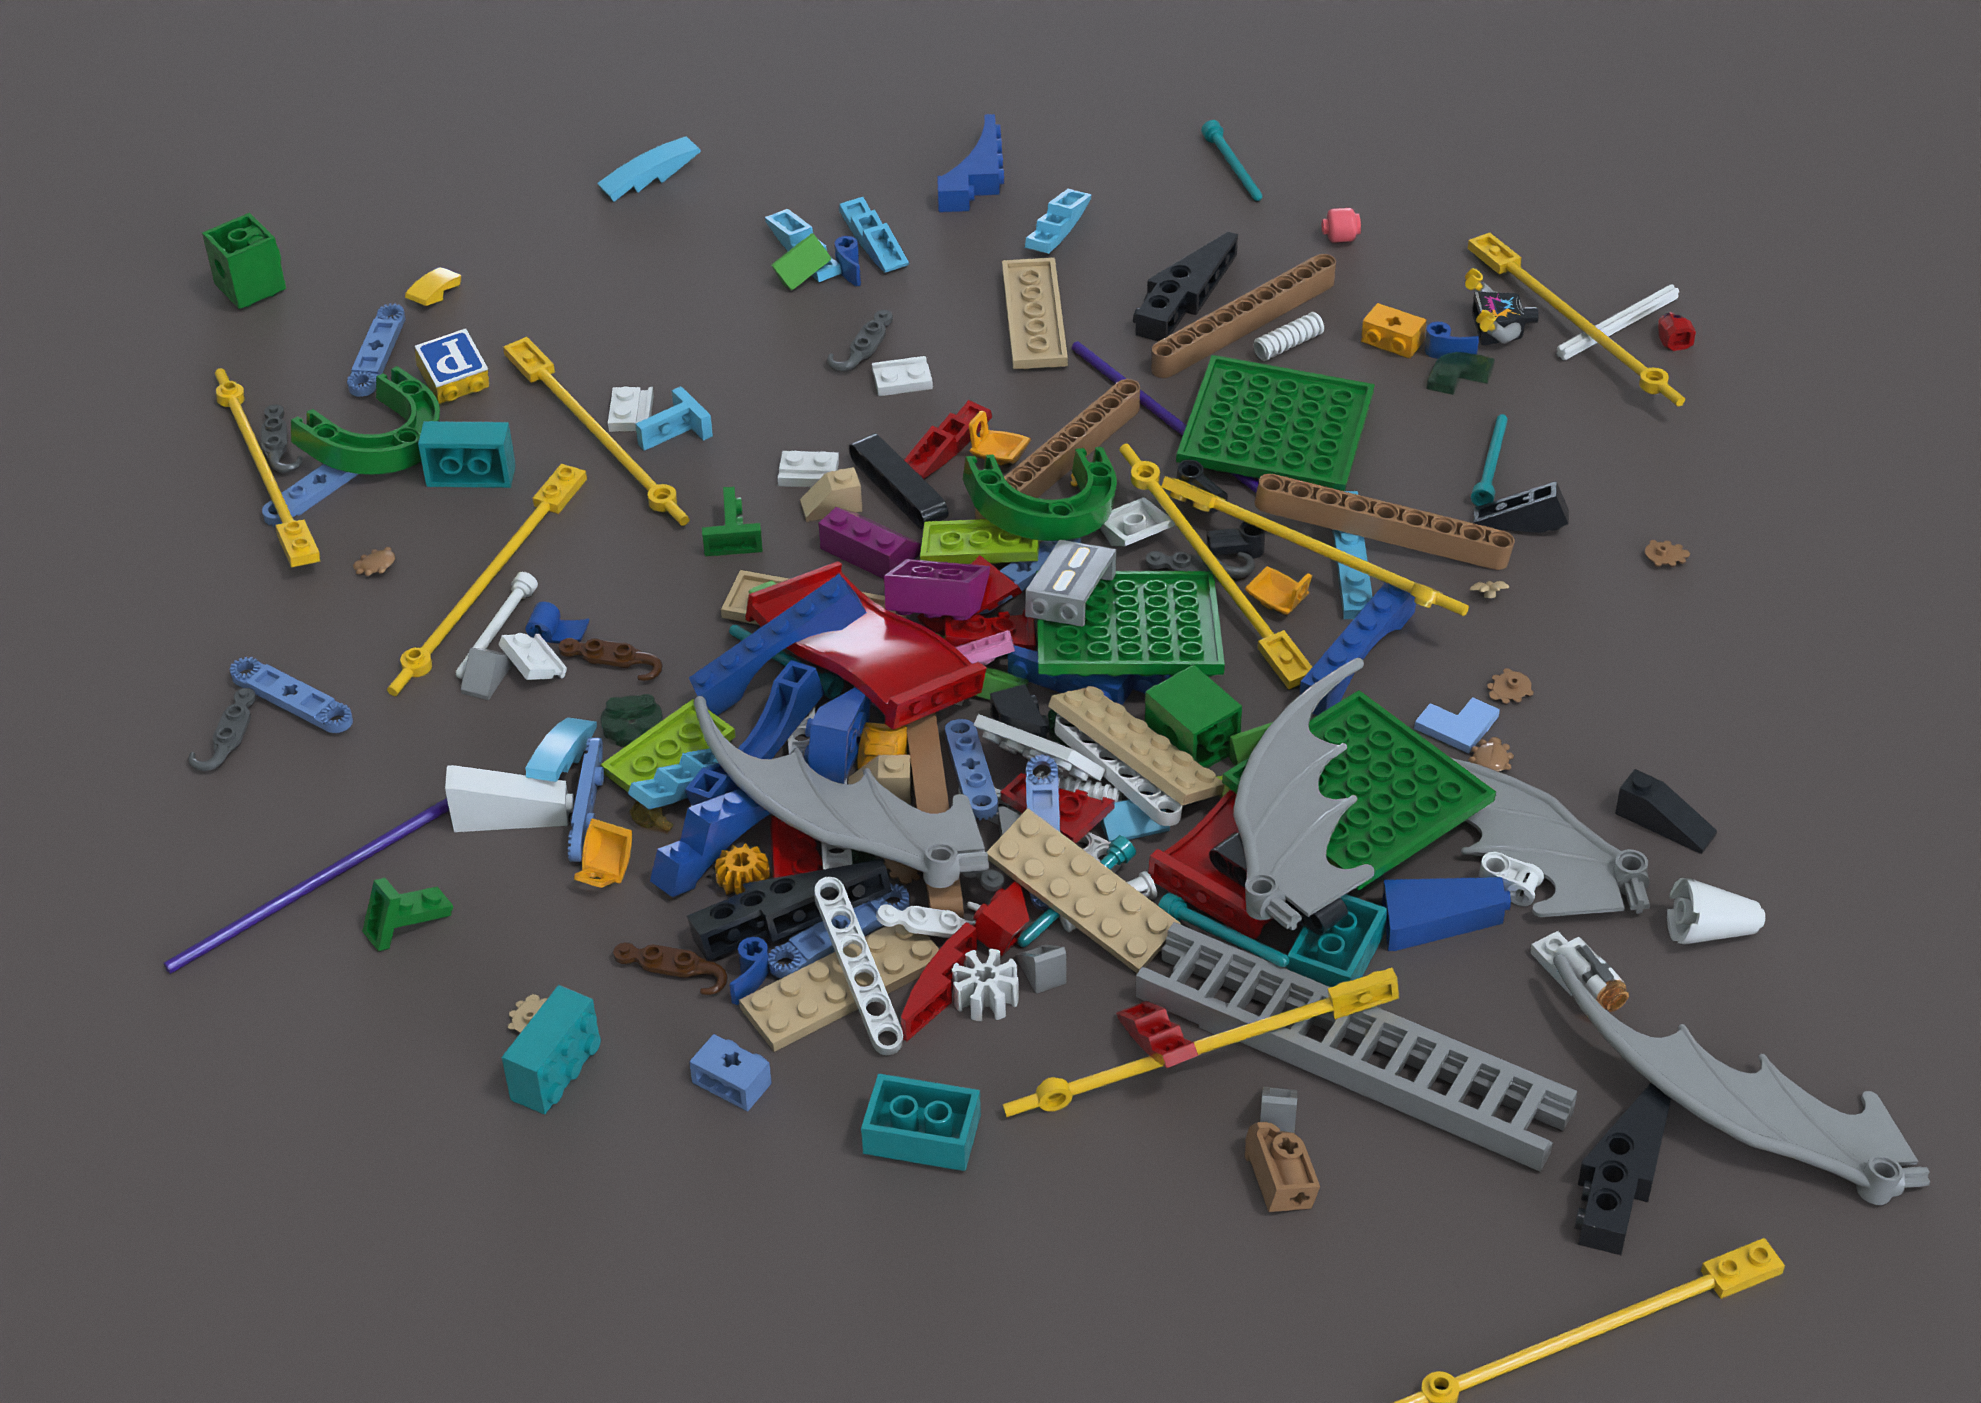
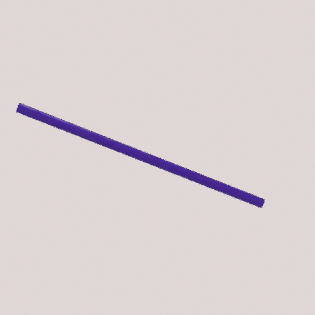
M1079 341L1072 345V350L1115 384L1127 379ZM1140 389V403L1183 436L1187 425ZM1230 473L1253 492H1257L1259 482L1257 479Z
M447 798L164 962L165 969L169 974L177 971L448 812Z

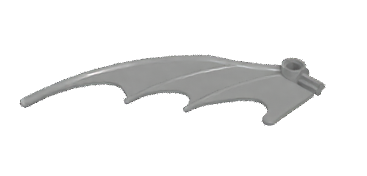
M1355 658L1314 683L1290 703L1267 728L1252 751L1240 778L1233 817L1243 842L1247 867L1245 882L1246 912L1254 919L1268 920L1274 918L1286 929L1289 928L1292 931L1297 928V923L1302 920V916L1286 904L1285 900H1288L1309 917L1374 876V868L1368 864H1363L1353 869H1341L1327 861L1326 853L1331 835L1342 814L1351 805L1356 803L1358 798L1356 795H1351L1349 798L1330 799L1320 793L1318 783L1322 771L1333 758L1347 749V745L1345 743L1340 745L1328 743L1315 737L1309 731L1311 715L1320 700L1346 677L1363 668L1364 662L1361 658Z
M698 696L694 699L695 711L704 739L717 762L740 789L758 805L784 823L825 844L863 851L922 871L925 883L935 888L951 886L955 880L959 879L960 872L989 869L988 853L985 852L969 798L966 795H955L952 807L946 812L931 814L916 809L896 797L878 783L869 768L863 770L864 775L860 781L846 785L828 780L816 773L805 762L802 751L798 747L793 750V753L775 759H759L750 756L736 748L722 735L708 712L705 698Z
M1452 758L1496 791L1494 802L1465 820V822L1477 828L1482 837L1474 845L1463 847L1461 853L1463 855L1484 856L1489 852H1499L1508 857L1539 867L1544 874V878L1554 885L1555 893L1548 900L1536 902L1533 905L1532 912L1535 916L1551 917L1624 911L1621 894L1627 896L1630 909L1635 910L1636 914H1641L1643 909L1650 908L1646 889L1650 884L1647 873L1648 859L1643 853L1631 849L1620 851L1582 824L1555 797L1538 788L1484 766Z
M1558 954L1554 957V965L1580 1009L1604 1039L1635 1070L1664 1094L1700 1119L1751 1147L1790 1157L1857 1184L1858 1194L1864 1200L1874 1205L1887 1204L1891 1197L1900 1196L1904 1188L1923 1187L1930 1184V1180L1927 1177L1929 1174L1927 1167H1901L1917 1165L1918 1160L1879 1096L1874 1092L1865 1091L1862 1094L1861 1100L1864 1106L1862 1113L1848 1115L1829 1107L1784 1076L1769 1061L1765 1054L1758 1056V1060L1761 1063L1760 1070L1757 1073L1749 1074L1733 1069L1711 1056L1695 1041L1684 1024L1678 1026L1679 1031L1677 1033L1662 1038L1649 1037L1636 1032L1616 1019L1598 1003L1577 978L1564 955Z

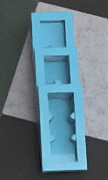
M685 136L637 156L617 168L597 184L615 202L632 187L639 192L656 178L663 183L701 151Z
M1067 189L1050 201L1047 213L1037 220L1036 230L1026 237L1025 248L1049 254L1063 241L1077 223L1091 200V194Z
M864 197L839 204V211L862 248L884 273L909 265V261L888 224H883L876 211L870 210Z
M788 209L765 217L767 225L787 251L813 233L812 226ZM819 240V242L827 251L826 245ZM831 258L827 264L811 276L818 282L839 275L842 273L840 263Z
M567 717L558 723L546 735L525 767L526 778L557 782L562 772L568 773L572 763H579L587 747L588 737H592L597 728V721Z
M710 749L682 753L679 764L657 768L654 779L631 783L628 794L648 809L678 802L688 798L685 789L703 767L712 766L718 762Z

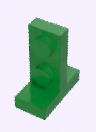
M735 486L723 487L725 526L702 527L705 557L763 552L760 523L743 524V517H737V515H743L742 499L736 498Z
M386 878L376 879L373 881L362 932L377 951L390 949L394 928L451 916L453 904L438 887L398 894Z

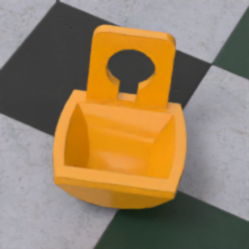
M980 411L969 423L972 445L970 453L982 459H985V455L993 454L999 465L1017 462L1031 441L1029 437L1020 434L989 430L985 411ZM979 422H981L980 437L976 433Z
M1267 566L1245 587V590L1252 597L1259 600L1260 604L1266 608L1274 609L1283 615H1288L1309 594L1308 589L1312 575L1307 573L1299 582H1296L1289 576Z
M866 722L859 743L858 770L878 755H907V726L892 730L885 724Z
M592 818L583 845L582 871L574 874V880L595 887H604L614 882L620 884L630 858L632 830Z

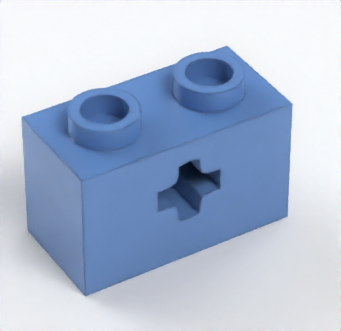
M715 1034L710 1037L689 1061L692 1083L747 1112L772 1084L770 1064L764 1057L759 1054H752L740 1048L734 1041L725 1040Z

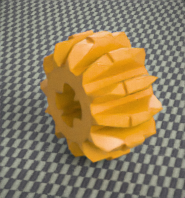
M746 843L741 848H737L732 844L730 851L721 850L720 858L716 859V882L719 887H723L726 895L733 892L738 895L744 892L742 885L744 883L769 879L768 858L766 854L761 853L758 846L749 849Z

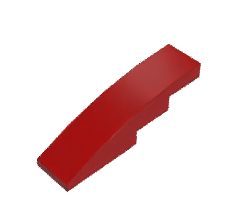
M968 400L956 415L950 412L938 428L932 425L904 461L923 479L950 461L971 441L969 432L971 420L980 411H985L988 423L993 417L991 410ZM981 422L978 423L976 430L977 434L981 430Z
M969 923L963 924L943 944L927 964L913 987L901 1015L903 1040L906 1042L952 1003V968L955 963L964 967L965 954L972 950H977L976 928Z
M1145 1001L1116 1013L1119 1021L1131 1037L1149 1056L1162 1066L1169 1068L1199 1056L1194 1042L1183 1037L1180 1025L1169 1020L1165 1008Z

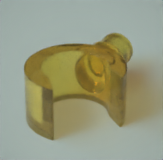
M636 801L629 810L632 820L643 828H652L655 825L659 829L662 828L666 832H670L674 825L662 815L660 807L644 809L642 804Z

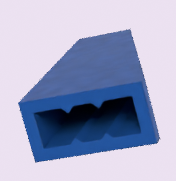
M1502 877L1384 880L1382 907L1387 908L1385 931L1388 951H1398L1503 924L1505 910H1510L1511 908L1510 891H1504Z

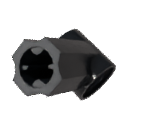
M1185 460L1178 465L1176 479L1224 498L1227 501L1228 494L1203 474V466L1199 462ZM1210 508V511H1211L1213 514H1214L1215 512L1219 511V510Z
M1242 522L1240 528L1207 531V547L1214 556L1242 552L1247 553L1253 559L1258 558L1264 553L1265 530Z

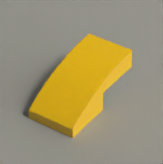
M441 267L417 280L407 290L405 298L425 306L443 301L444 290L459 286L461 284V275Z

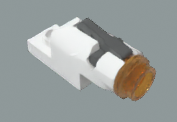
M1557 931L1531 944L1530 953L1570 996L1572 994L1553 962L1554 957L1558 954H1562L1567 958L1577 978L1604 1009L1614 1012L1621 1008L1628 1000L1629 993L1626 991V985L1623 983V980L1580 937L1568 942Z

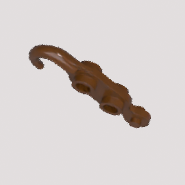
M566 638L560 641L558 645L562 656L581 655L584 660L592 664H604L620 668H628L634 664L651 665L653 667L651 672L637 676V679L640 681L652 680L662 672V662L656 655L642 652L628 643L604 641L597 638L590 639L586 643H580L576 639Z
M628 942L618 944L613 950L614 959L618 963L629 964L637 962L641 968L649 972L682 978L700 974L715 976L717 978L716 984L709 988H701L700 993L702 995L716 994L723 990L727 984L728 976L721 965L706 961L689 950L656 944L638 949Z

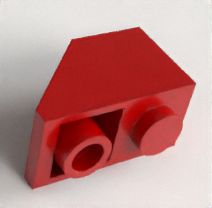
M1016 881L1006 890L1003 888L999 889L991 899L990 904L983 903L973 916V919L976 921L974 925L976 928V938L990 949L999 950L1001 957L1017 943V938L1023 933L1030 920L1021 885Z

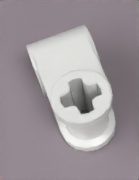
M1489 852L1482 857L1478 878L1502 877L1504 891H1510L1511 902L1519 906H1529L1535 899L1534 891L1536 887L1540 886L1543 882L1544 874L1534 864L1516 860L1499 852ZM1530 873L1528 879H1526V874ZM1523 890L1524 894L1523 896H1520V893Z

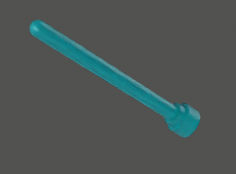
M1217 120L1207 121L1201 128L1202 135L1208 142L1215 143L1253 200L1260 201L1262 199L1261 191L1224 140L1222 126Z
M1500 414L1496 418L1481 482L1473 487L1471 493V501L1476 506L1494 501L1496 492L1492 481L1508 421L1507 416L1504 414Z
M732 625L729 628V633L740 641L752 634L738 625ZM780 651L772 657L773 660L784 666L790 660L803 663L784 651ZM817 671L824 690V696L829 699H835L844 687L843 678L833 672L820 673Z
M1119 835L1109 844L1107 855L1100 863L1108 869H1112L1116 864H1126L1136 855V849L1127 838ZM1049 908L1017 938L1018 945L1020 947H1027L1060 915L1052 908Z
M1165 894L1158 904L1161 909L1177 921L1183 920L1279 967H1286L1289 964V957L1286 954L1187 908L1183 898L1175 894Z

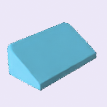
M1130 799L1116 802L1115 808L1100 821L1109 842H1112L1119 835L1131 840L1170 831V826L1156 823Z

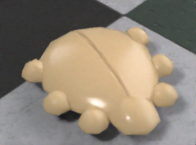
M532 994L526 998L525 1002H516L518 1009L509 1012L512 1023L508 1024V1028L521 1033L547 998L540 1000L538 995Z

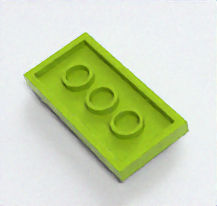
M987 519L924 522L920 560L971 564L980 555L991 564L1038 561L1040 540L1009 533L995 526Z
M694 699L600 764L604 768V775L629 792L631 783L654 779L657 768L679 764L682 753L710 749L704 739L697 719ZM708 710L722 735L729 742L736 737L735 728Z

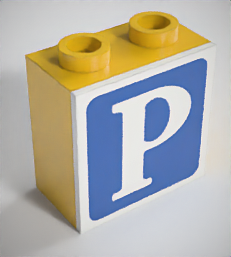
M467 329L415 345L416 365L439 404L453 401L458 397L473 392L476 393L489 387L488 367Z

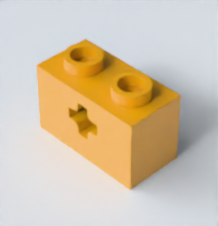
M1377 303L1363 320L1361 342L1411 359L1425 341L1427 319Z

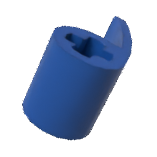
M852 236L839 237L835 240L834 245L835 260L840 263L841 275L851 284L860 286L858 241Z
M1432 322L1427 326L1424 350L1426 355L1436 359L1454 361L1476 359L1479 336L1451 337V327L1444 322Z
M542 601L535 605L525 630L531 638H534L535 634H540L545 642L560 643V641L566 638H573L580 642L588 627L589 618L583 620H560L559 609L552 603Z
M759 937L746 938L738 946L741 976L729 984L732 1004L738 1005L740 999L754 993L769 974L767 943Z

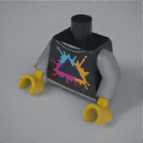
M1471 268L1465 275L1466 288L1469 290L1475 289L1472 316L1481 345L1500 342L1506 344L1512 340L1521 339L1524 335L1525 324L1538 323V308H1523L1518 294L1493 291L1484 282L1480 283L1483 280V275L1477 269Z

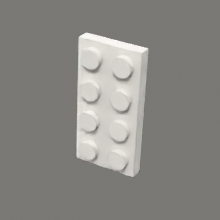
M978 714L973 726L984 732L983 738L1000 744L999 747L1012 754L1017 752L1023 753L1022 756L1029 760L1036 755H1048L1056 762L1058 771H1070V775L1083 781H1087L1088 777L1101 781L1106 770L1071 748Z

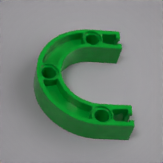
M396 366L391 369V381L388 380V376L384 373L376 376V399L401 415L407 421L404 425L387 433L359 434L340 428L314 409L306 412L307 425L302 423L303 420L299 416L291 419V443L319 462L345 472L386 474L404 470L421 462L418 442L424 421L440 422L439 403L436 396L426 385Z
M1095 447L1093 462H1088L1086 459L1087 452L1085 448L1075 449L1072 474L1081 492L1065 499H1040L1028 496L1014 489L1005 480L993 454L985 455L983 470H979L976 467L977 459L975 456H966L962 478L975 508L985 519L1009 533L1043 541L1076 539L1099 529L1111 515L1117 486L1116 473L1103 447Z

